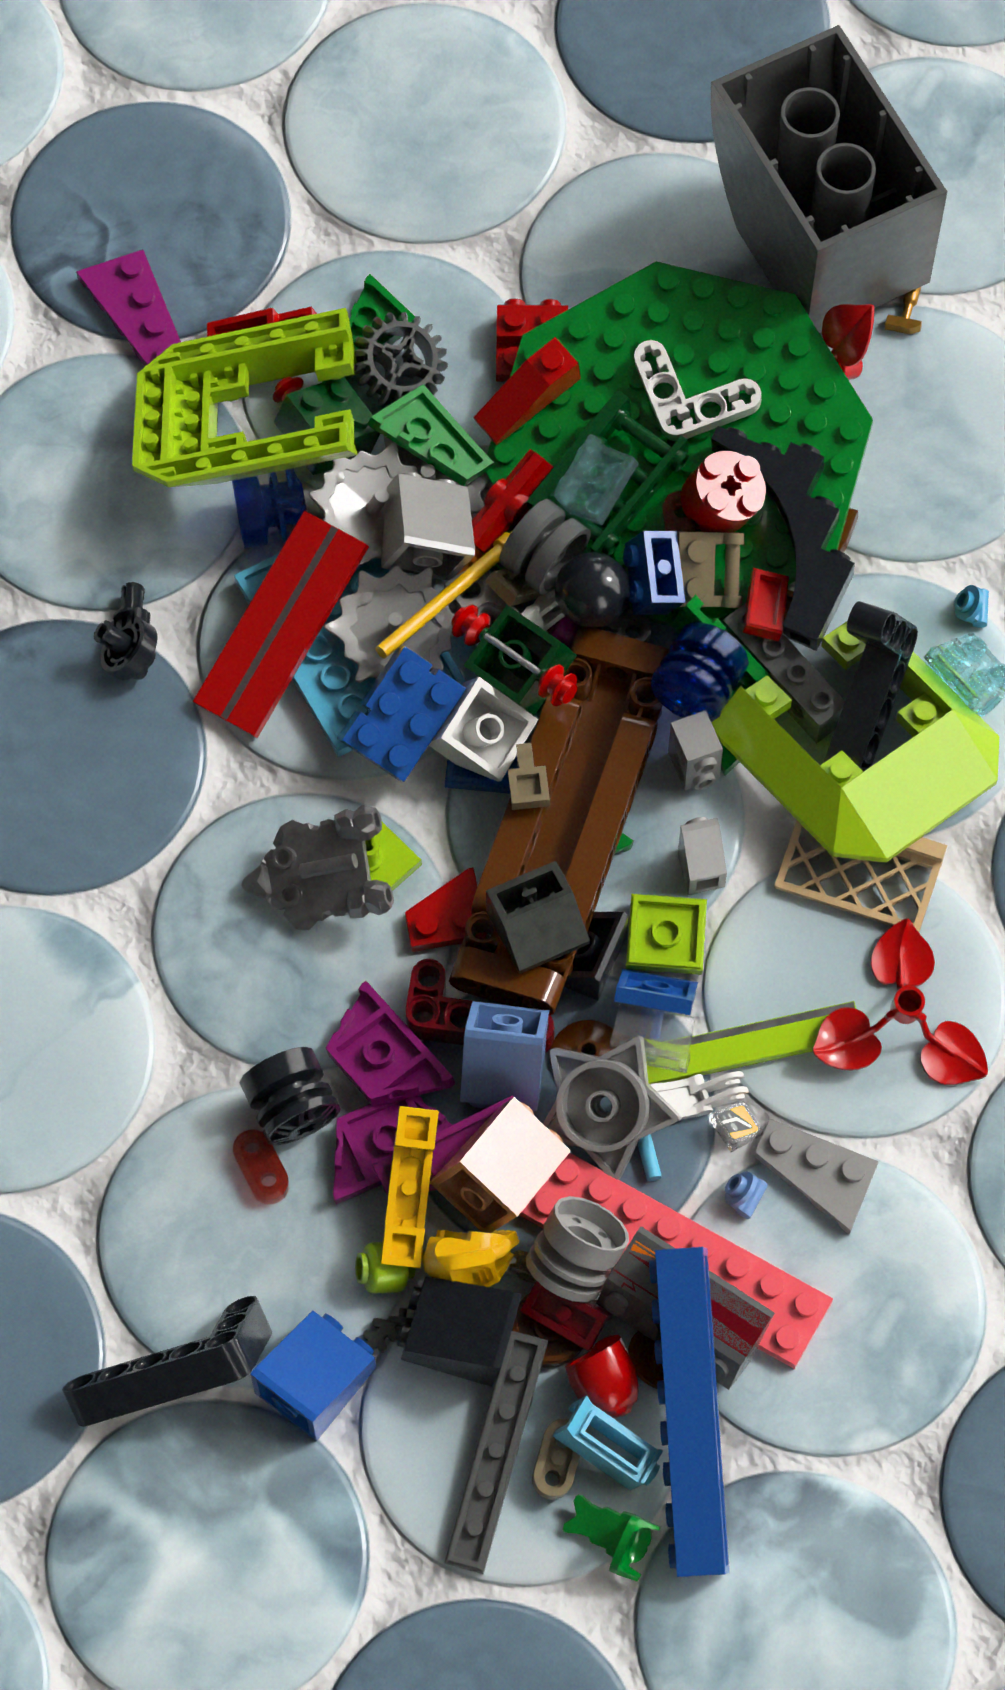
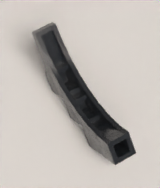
M717 426L711 438L712 451L715 453L719 451H733L757 460L765 481L766 493L775 503L789 531L795 553L796 580L793 600L783 624V634L788 639L817 651L854 576L855 563L850 561L851 558L847 554L836 549H831L830 552L825 550L839 523L840 509L835 508L836 505L827 498L816 496L814 499L811 497L824 470V456L820 455V451L809 444L802 443L799 446L790 442L784 455L778 447L771 443L761 442L759 444L747 439V435L736 428L728 427L726 430Z

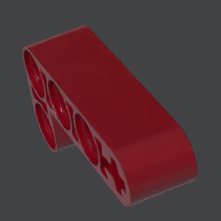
M423 959L417 962L411 972L407 996V1026L421 1040L464 1045L465 1027H455L451 1022L457 1017L468 1018L472 1001L445 997L446 974L440 962L434 959ZM426 976H433L439 980L436 985L426 987L419 983ZM424 1011L433 1015L430 1021L423 1023L413 1018L417 1013ZM550 1015L548 1018L545 1053L551 1049L554 1042L555 1027Z

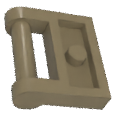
M677 531L685 603L680 607H685L696 594L704 603L702 607L740 608L742 606V596H739L740 545L744 544V533ZM716 544H725L724 595H714Z

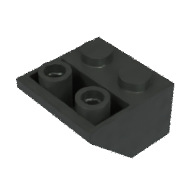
M556 861L486 890V912L519 974L590 944L573 891Z

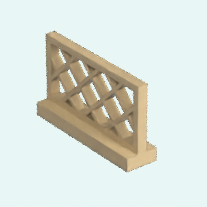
M796 820L774 885L775 889L890 926L903 920L898 918L893 905L912 897L918 909L913 925L920 932L946 854L947 845L922 837L892 858L895 869L878 877L867 860L853 859L840 865L837 857H833L829 853L836 868L817 877L808 859L826 851V849L820 846L805 854L798 842L804 827ZM797 849L800 857L792 860L794 851ZM898 859H902L908 862L901 865ZM801 862L804 863L812 880L800 886L785 882L788 869ZM863 862L872 880L853 889L844 871ZM916 864L932 869L928 882L914 889L904 870ZM839 873L848 892L836 898L826 895L820 882ZM899 873L908 892L889 901L880 882ZM815 885L818 892L810 890L808 888ZM875 885L884 903L873 909L862 907L856 894ZM925 890L920 902L916 894ZM849 897H852L855 904L844 900ZM888 909L890 915L881 913V911Z

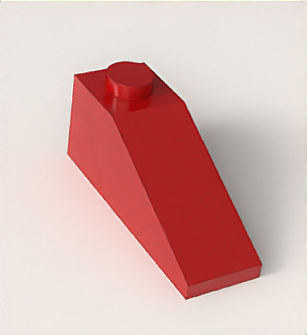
M554 337L517 369L473 417L490 439L498 445L581 379L579 363L559 340Z

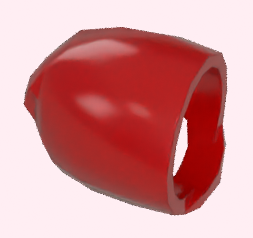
M608 1335L598 1341L591 1351L565 1366L570 1385L578 1400L587 1395L593 1405L610 1417L626 1416L637 1402L639 1394L637 1374L621 1336Z

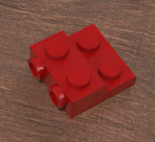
M509 299L505 301L504 305H497L496 382H506L510 378L523 334L568 310V305H561L555 299L543 300L540 305H526L521 299Z

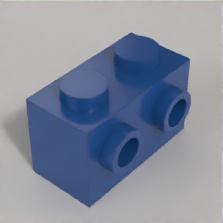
M642 531L626 542L623 561L625 566L628 567L631 591L629 601L632 603L633 615H667L685 603L677 531Z

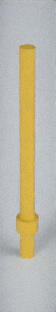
M505 532L496 539L492 549L376 646L377 654L384 659L387 658L500 561L499 557L503 546L512 532Z

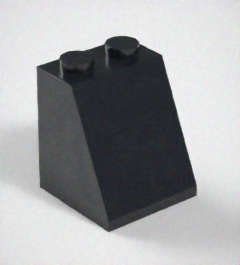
M426 1276L422 1286H414L407 1309L414 1310L411 1324L403 1323L397 1346L404 1348L400 1360L492 1387L503 1364L522 1294Z

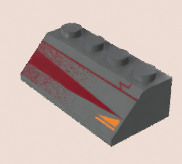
M640 1227L608 1276L596 1303L641 1332L644 1336L655 1341L661 1340L660 1324H654L652 1316V1300L658 1299L657 1283H651L649 1261L650 1259H656L655 1250L675 1248L645 1228ZM709 1271L717 1383L729 1390L751 1362L775 1313Z

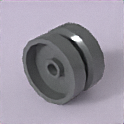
M544 499L528 511L509 535L499 557L500 564L515 575H521L526 572L525 583L539 594L545 595L555 588L557 575L563 565L574 556L583 554L591 537V532L576 519L571 518L565 521V511L551 500Z

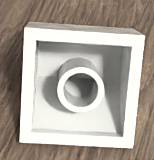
M477 677L463 683V686L467 689L429 746L454 764L499 782L517 755L516 744H523L538 719L485 680Z

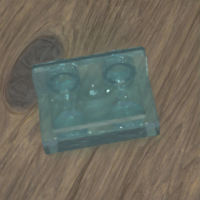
M590 434L584 444L578 449L575 459L565 476L560 479L554 496L568 513L603 525L639 463L633 456L604 446L597 436Z

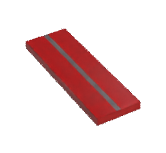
M304 510L193 702L258 738L369 546Z

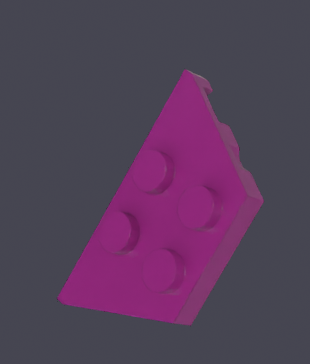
M367 981L363 982L358 989L360 995L351 1010L347 1009L341 1019L339 1030L332 1035L325 1048L332 1061L372 1106L454 1086V1078L371 985Z
M413 1096L376 1106L369 1104L337 1118L333 1188L335 1204H340L382 1185L372 1164L393 1155L399 1106L429 1110L437 1109L426 1105L420 1096ZM440 1112L438 1114L436 1133L452 1125L446 1120V1116Z

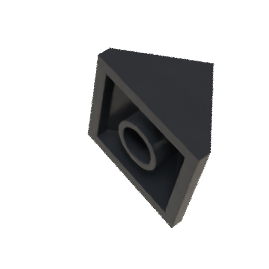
M594 912L587 932L590 944L576 950L573 959V970L567 976L564 984L565 988L599 1000L627 936L629 916L625 912ZM564 956L558 957L554 960H560L564 958Z

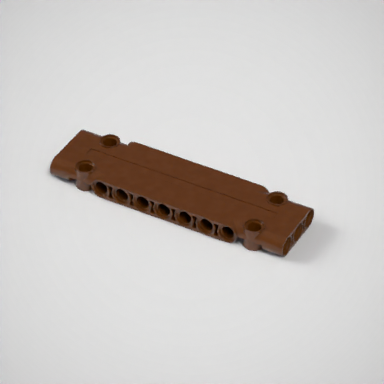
M579 627L576 630L570 650L577 656L564 673V676L573 673L576 675L577 680L582 682L576 684L578 687L574 698L567 704L555 707L550 702L551 695L546 698L530 742L532 744L534 767L546 766L550 806L512 810L510 797L476 889L471 908L472 916L466 922L465 936L448 980L450 985L464 993L509 1006L549 1010V1015L554 1014L567 976L573 970V959L576 950L563 955L564 958L560 960H551L519 974L486 912V890L556 861L573 891L584 926L588 932L657 732L658 720L662 715L663 702L678 662L677 655L665 647L587 627ZM650 699L653 702L647 704L640 702V700ZM481 932L488 933L491 935L487 939H478L475 937L476 934Z

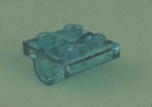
M973 632L931 647L923 657L938 676L980 717L988 714L1005 698V665L991 653L987 644Z

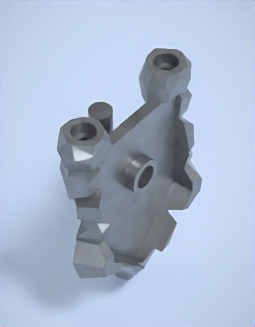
M361 805L355 811L345 809L335 814L334 821L331 819L320 821L319 826L310 823L302 824L293 819L279 827L273 841V845L276 848L271 849L264 859L261 860V864L244 877L241 886L247 893L265 898L275 908L279 910L285 909L284 917L298 930H310L317 921H323L331 915L338 917L349 914L350 917L364 918L369 912L376 915L387 913L394 903L393 892L388 883L371 880L365 844L366 840H370L382 830L380 813L375 807Z

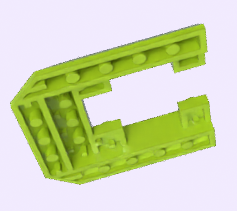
M341 308L184 341L168 347L137 373L132 453L133 470L166 487L218 484L358 455L354 445V419L350 409L315 416V428L248 442L244 431L217 437L218 403L248 397L250 385L313 372L316 373L319 382L354 375V364L357 363V359L355 357L347 309Z
M847 621L824 636L821 647L845 670L860 661L866 646L865 643L847 632ZM914 652L900 686V689L912 702L899 710L896 716V721L913 738L864 772L843 751H840L822 765H819L774 720L790 709L792 699L768 675L746 690L740 686L711 722L719 741L833 857L887 863L995 786L998 781L999 735Z

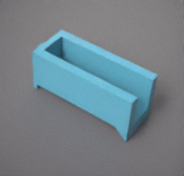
M587 1395L570 1405L568 1410L573 1414L566 1425L555 1430L552 1435L555 1439L628 1490L635 1489L644 1484L647 1486L652 1482L660 1469L657 1461L663 1452L661 1449L657 1450L593 1405ZM588 1425L639 1459L636 1467L585 1432Z

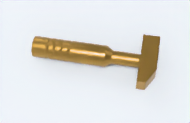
M921 287L904 295V308L901 317L887 315L885 330L905 334L921 331L922 321L910 319L912 309L917 304Z

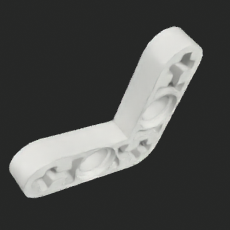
M648 340L639 344L635 349L634 359L637 372L661 432L669 440L677 441L681 435L687 439L717 428V426L720 427L755 413L761 405L760 387L753 380L746 378L685 399L664 346L658 341ZM647 352H651L653 356H658L656 361L659 373L653 375L650 363L644 361ZM663 382L671 384L674 388V393L666 399L656 397L653 390L657 384ZM745 390L748 395L753 394L751 396V403L745 404L743 400H737L739 399V392ZM727 395L729 402H732V411L729 412L727 411V404L724 396ZM716 402L721 407L720 414L715 418H706L700 412L703 404ZM694 408L697 424H693V419L689 418V409ZM677 416L679 420H684L682 422L683 428L676 430L674 425H670L671 417Z

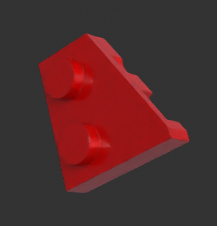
M474 867L466 869L405 912L412 952L462 944L465 936L466 922L472 916L471 908L477 889ZM484 932L475 935L478 939H487V935Z

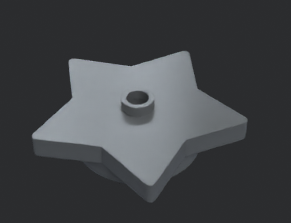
M635 1037L600 1057L561 1048L550 1050L557 1098L543 1125L555 1131L561 1137L564 1145L583 1148L604 1173L617 1180L621 1179L640 1138L681 1120L682 1116L648 1082L643 1037ZM604 1097L610 1099L612 1103L611 1111H605L601 1107V1100Z

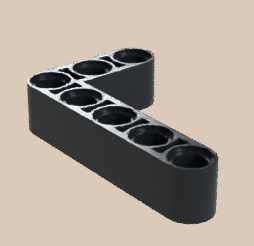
M858 601L854 604L849 614L847 632L865 643L866 646L824 762L840 751H843L864 772L873 764L917 641L918 629L893 611Z
M247 1296L236 1300L226 1307L209 1337L84 1374L68 1382L62 1391L78 1425L82 1427L93 1425L233 1383L246 1377L252 1372L272 1335V1330L256 1296Z

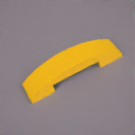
M399 1106L387 1197L381 1264L421 1268L431 1166L439 1114L437 1110Z

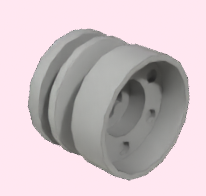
M568 1196L561 1198L554 1205L543 1225L544 1230L537 1236L534 1245L526 1255V1266L531 1275L544 1288L557 1296L576 1302H589L595 1300L602 1291L611 1273V1268H614L629 1243V1234L623 1223L611 1211L601 1205L580 1197Z

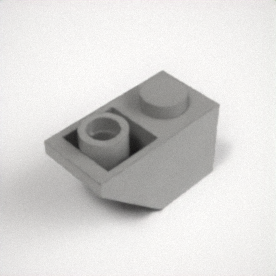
M697 817L680 826L678 858L688 895L725 887L727 870L718 818L708 820L706 817Z

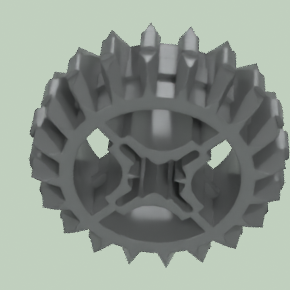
M392 312L386 314L384 321L376 317L372 320V327L365 325L362 328L361 333L363 337H357L354 341V345L358 348L354 350L357 362H359L354 365V373L363 374L357 381V386L368 384L370 388L366 392V396L370 398L375 392L379 394V405H383L387 399H391L392 404L423 384L434 395L438 391L435 384L441 385L445 379L440 372L447 369L448 363L440 358L447 354V349L442 347L436 348V345L442 340L441 335H435L434 337L429 335L433 328L432 324H427L424 329L419 326L421 322L420 316H415L411 323L408 322L406 312H402L398 320H396ZM396 335L403 337L398 345L388 343L382 345L376 342L386 336ZM414 343L421 350L425 364H423L424 360L417 357L414 353ZM404 348L403 354L401 356L404 359L402 362L404 364L400 366V368L394 373L397 367V364L395 363V360L397 358L395 357L399 355V353ZM373 357L385 369L384 378L377 371ZM401 376H407L412 379L416 376L422 379L419 383L411 386L395 385Z

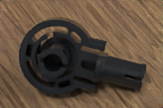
M128 582L126 586H122L121 607L114 613V621L109 622L105 620L104 624L100 623L94 632V640L103 645L100 654L102 668L120 680L143 679L147 675L148 668L153 664L156 656L157 631L150 625V612L143 609L145 588L136 582Z

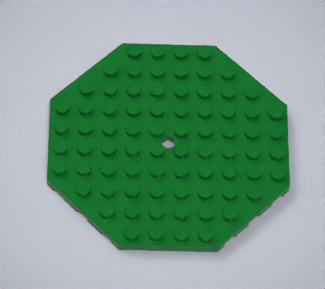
M655 261L523 334L510 377L530 356L556 337L579 363L581 379L501 443L496 445L491 440L487 456L494 463L486 471V474L492 485L502 478L506 479L530 449L555 467L617 390L629 397L631 418L664 442L669 443L671 440L666 438L661 432L637 372L634 359L635 349L644 341L653 340L661 343L666 349L685 399L739 379H751L758 384L762 399L759 409L749 416L720 427L726 430L728 427L736 428L745 433L748 437L747 439L759 444L761 442L771 443L778 447L784 455L790 442L799 446L802 443L809 444L820 451V455L824 456V470L811 497L814 499L816 496L827 498L836 505L835 508L840 509L839 523L825 549L829 552L831 549L838 550L872 430L873 418L796 294ZM647 352L644 361L650 363L653 375L659 373L656 361L658 356H653L651 352ZM663 382L655 386L653 393L660 399H666L674 393V388L671 384ZM745 390L740 391L739 399L737 400H743L745 404H749L753 394L748 395ZM728 395L724 396L727 411H732V402H729ZM707 402L703 404L700 412L706 418H715L720 414L721 407L716 402ZM694 408L689 409V418L693 419V424H697ZM672 416L670 425H674L676 430L683 428L682 422L684 420H679L677 416ZM716 428L687 438L689 451L687 454H689V458L684 467L679 472L673 471L619 537L621 542L610 557L624 567L627 575L628 567L625 566L623 561L625 543L642 531L703 532L698 529L700 526L692 518L689 520L685 515L681 505V489L689 475L706 457L715 453L712 451L711 438ZM615 429L607 439L610 447L649 475L663 459L624 430L618 431ZM593 457L584 467L586 468V474L626 503L640 487L600 457L597 459ZM570 485L562 494L565 503L602 530H605L617 515L578 485L574 487ZM766 493L761 509L740 529L735 531V533H744V544L740 545L739 596H742V606L747 603L750 575L753 568L789 576L788 585L796 580L795 553L788 528L775 503ZM589 539L588 545L584 550L583 554L591 552L590 547L593 545L594 541ZM716 544L714 595H724L725 544ZM629 602L627 609L633 610L632 603ZM678 607L667 615L645 616L650 622L676 628L671 622L684 607ZM728 607L700 608L707 618L712 620L718 618L720 621L738 609Z

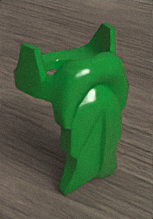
M576 1495L573 1501L576 1516L564 1523L563 1532L584 1535L589 1538L592 1544L605 1548L606 1554L613 1558L609 1571L638 1582L641 1574L629 1565L630 1563L639 1562L645 1556L652 1540L651 1529L659 1531L661 1526L626 1511L619 1513L609 1507L600 1508L592 1504L583 1495Z

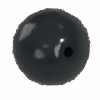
M589 552L574 556L563 565L555 581V598L562 614L579 626L593 629L610 625L623 615L630 602V579L624 567L607 554Z

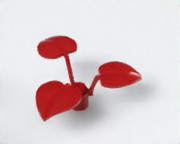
M872 304L837 305L832 307L823 319V340L827 346L832 348L831 352L848 380L856 379L862 373V359L869 347L874 324L875 306Z
M909 918L903 919L889 928L877 942L871 956V969L876 980L886 985L897 983L898 991L891 1002L890 1011L875 1025L870 1027L869 1019L862 1011L850 1007L839 1008L824 1019L812 1050L816 1058L830 1067L849 1071L860 1070L875 1062L881 1053V1042L874 1033L878 1032L892 1019L902 1024L918 1021L924 1038L929 1041L921 1051L920 1061L923 1070L932 1080L944 1085H958L983 1079L988 1074V1064L984 1050L978 1039L967 1027L957 1022L945 1021L938 1025L934 1036L930 1033L926 1022L927 1016L922 1013L925 1006V997L921 990L916 987L924 984L930 978L934 970L935 959L928 942L917 931Z

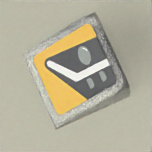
M744 1101L719 1109L711 1115V1123L731 1153L762 1136L764 1133Z

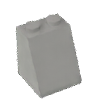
M413 472L398 473L387 486L389 499L385 505L381 568L391 570L394 566L399 565L403 572L417 575L427 567H431L433 570L432 578L449 581L475 556L468 487L456 485L454 481L449 479L435 481L421 478V475Z

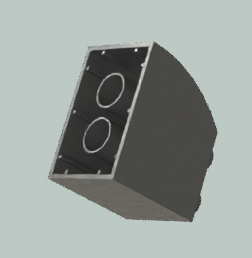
M840 25L711 81V118L714 143L726 197L735 226L775 290L796 294L819 333L822 332L824 316L834 306L841 304H872L876 308L930 283L947 190Z

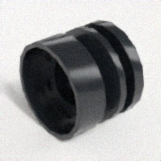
M292 1048L266 1058L247 1071L239 1082L251 1109L260 1110L256 1119L259 1126L264 1128L262 1132L267 1143L270 1145L288 1144L313 1134L328 1125L337 1117L341 1110L336 1098L331 1096L333 1092L329 1083L320 1082L324 1073L312 1048Z

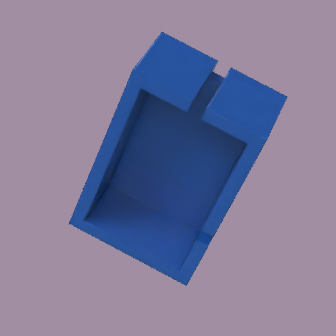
M400 646L395 650L359 704L365 709H370L368 714L365 715L362 712L355 711L337 737L339 741L402 782H405L467 689L440 669H432L429 672L433 665L406 646Z

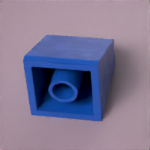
M312 1310L253 1369L250 1376L254 1392L257 1396L315 1441H318L376 1369L375 1357L372 1356L374 1350L366 1342L358 1337L351 1340L341 1332L343 1326L336 1319L326 1313L321 1317Z

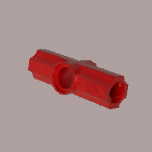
M530 449L506 479L498 480L490 488L484 499L485 505L472 520L475 547L484 554L494 547L493 543L496 539L504 534L510 526H516L528 513V498L554 468L533 450Z

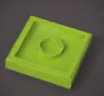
M631 894L626 969L702 975L707 899Z

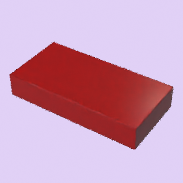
M753 568L749 581L743 633L779 641L783 630L789 576Z

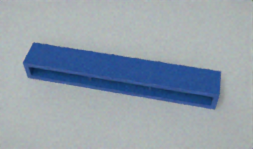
M705 1247L655 1250L656 1259H650L649 1261L651 1283H657L658 1299L652 1300L654 1324H660L661 1340H655V1359L657 1364H663L664 1380L657 1382L659 1405H665L666 1421L660 1422V1437L662 1446L668 1445L669 1462H663V1480L665 1486H671L672 1503H666L665 1513L667 1527H674L675 1544L668 1545L670 1569L676 1568L677 1577L728 1574L730 1569L708 1249Z

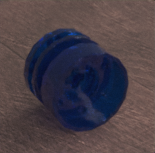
M294 468L284 470L285 481L278 482L276 472L268 473V484L264 485L260 484L258 476L232 481L244 549L268 545L269 528L276 527L281 541L286 542L288 539L286 525L293 524V527H295L304 510L307 511L302 483L296 475Z
M700 622L687 624L679 630L669 647L668 654L662 658L660 666L656 668L652 675L651 687L653 693L664 707L681 718L706 710L710 721L713 722L720 717L725 705L730 700L732 691L738 687L747 671L749 664L747 653L738 640L714 625Z

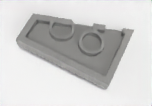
M769 1119L755 1152L756 1159L790 1187L794 1186L811 1200L812 1205L821 1212L827 1213L839 1223L840 1228L850 1235L877 1168V1160L773 1119Z

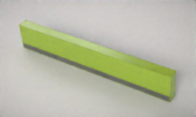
M846 1002L645 1046L649 1084L666 1083L686 1079L697 1074L708 1075L813 1052L812 1050L824 1019L839 1008L850 1007L856 1009L855 1002Z

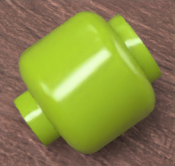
M383 1242L367 1244L363 1252H359L356 1256L355 1274L357 1282L363 1284L364 1288L372 1294L402 1292L406 1288L408 1280L414 1278L416 1268L381 1264Z

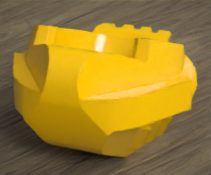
M437 1230L436 1237L429 1238L426 1251L422 1253L424 1271L434 1278L490 1287L500 1282L514 1257L511 1249L517 1246L520 1240H518L516 1231L495 1230L492 1233L474 1231L463 1233Z

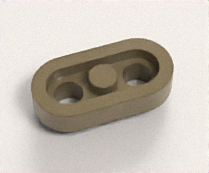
M563 1418L553 1421L543 1434L532 1474V1484L535 1491L546 1499L553 1500L563 1497L569 1491L574 1481L580 1455L568 1447H559L552 1436L555 1430L566 1425L569 1419ZM548 1473L555 1474L559 1479L558 1485H548L545 1481V1475Z

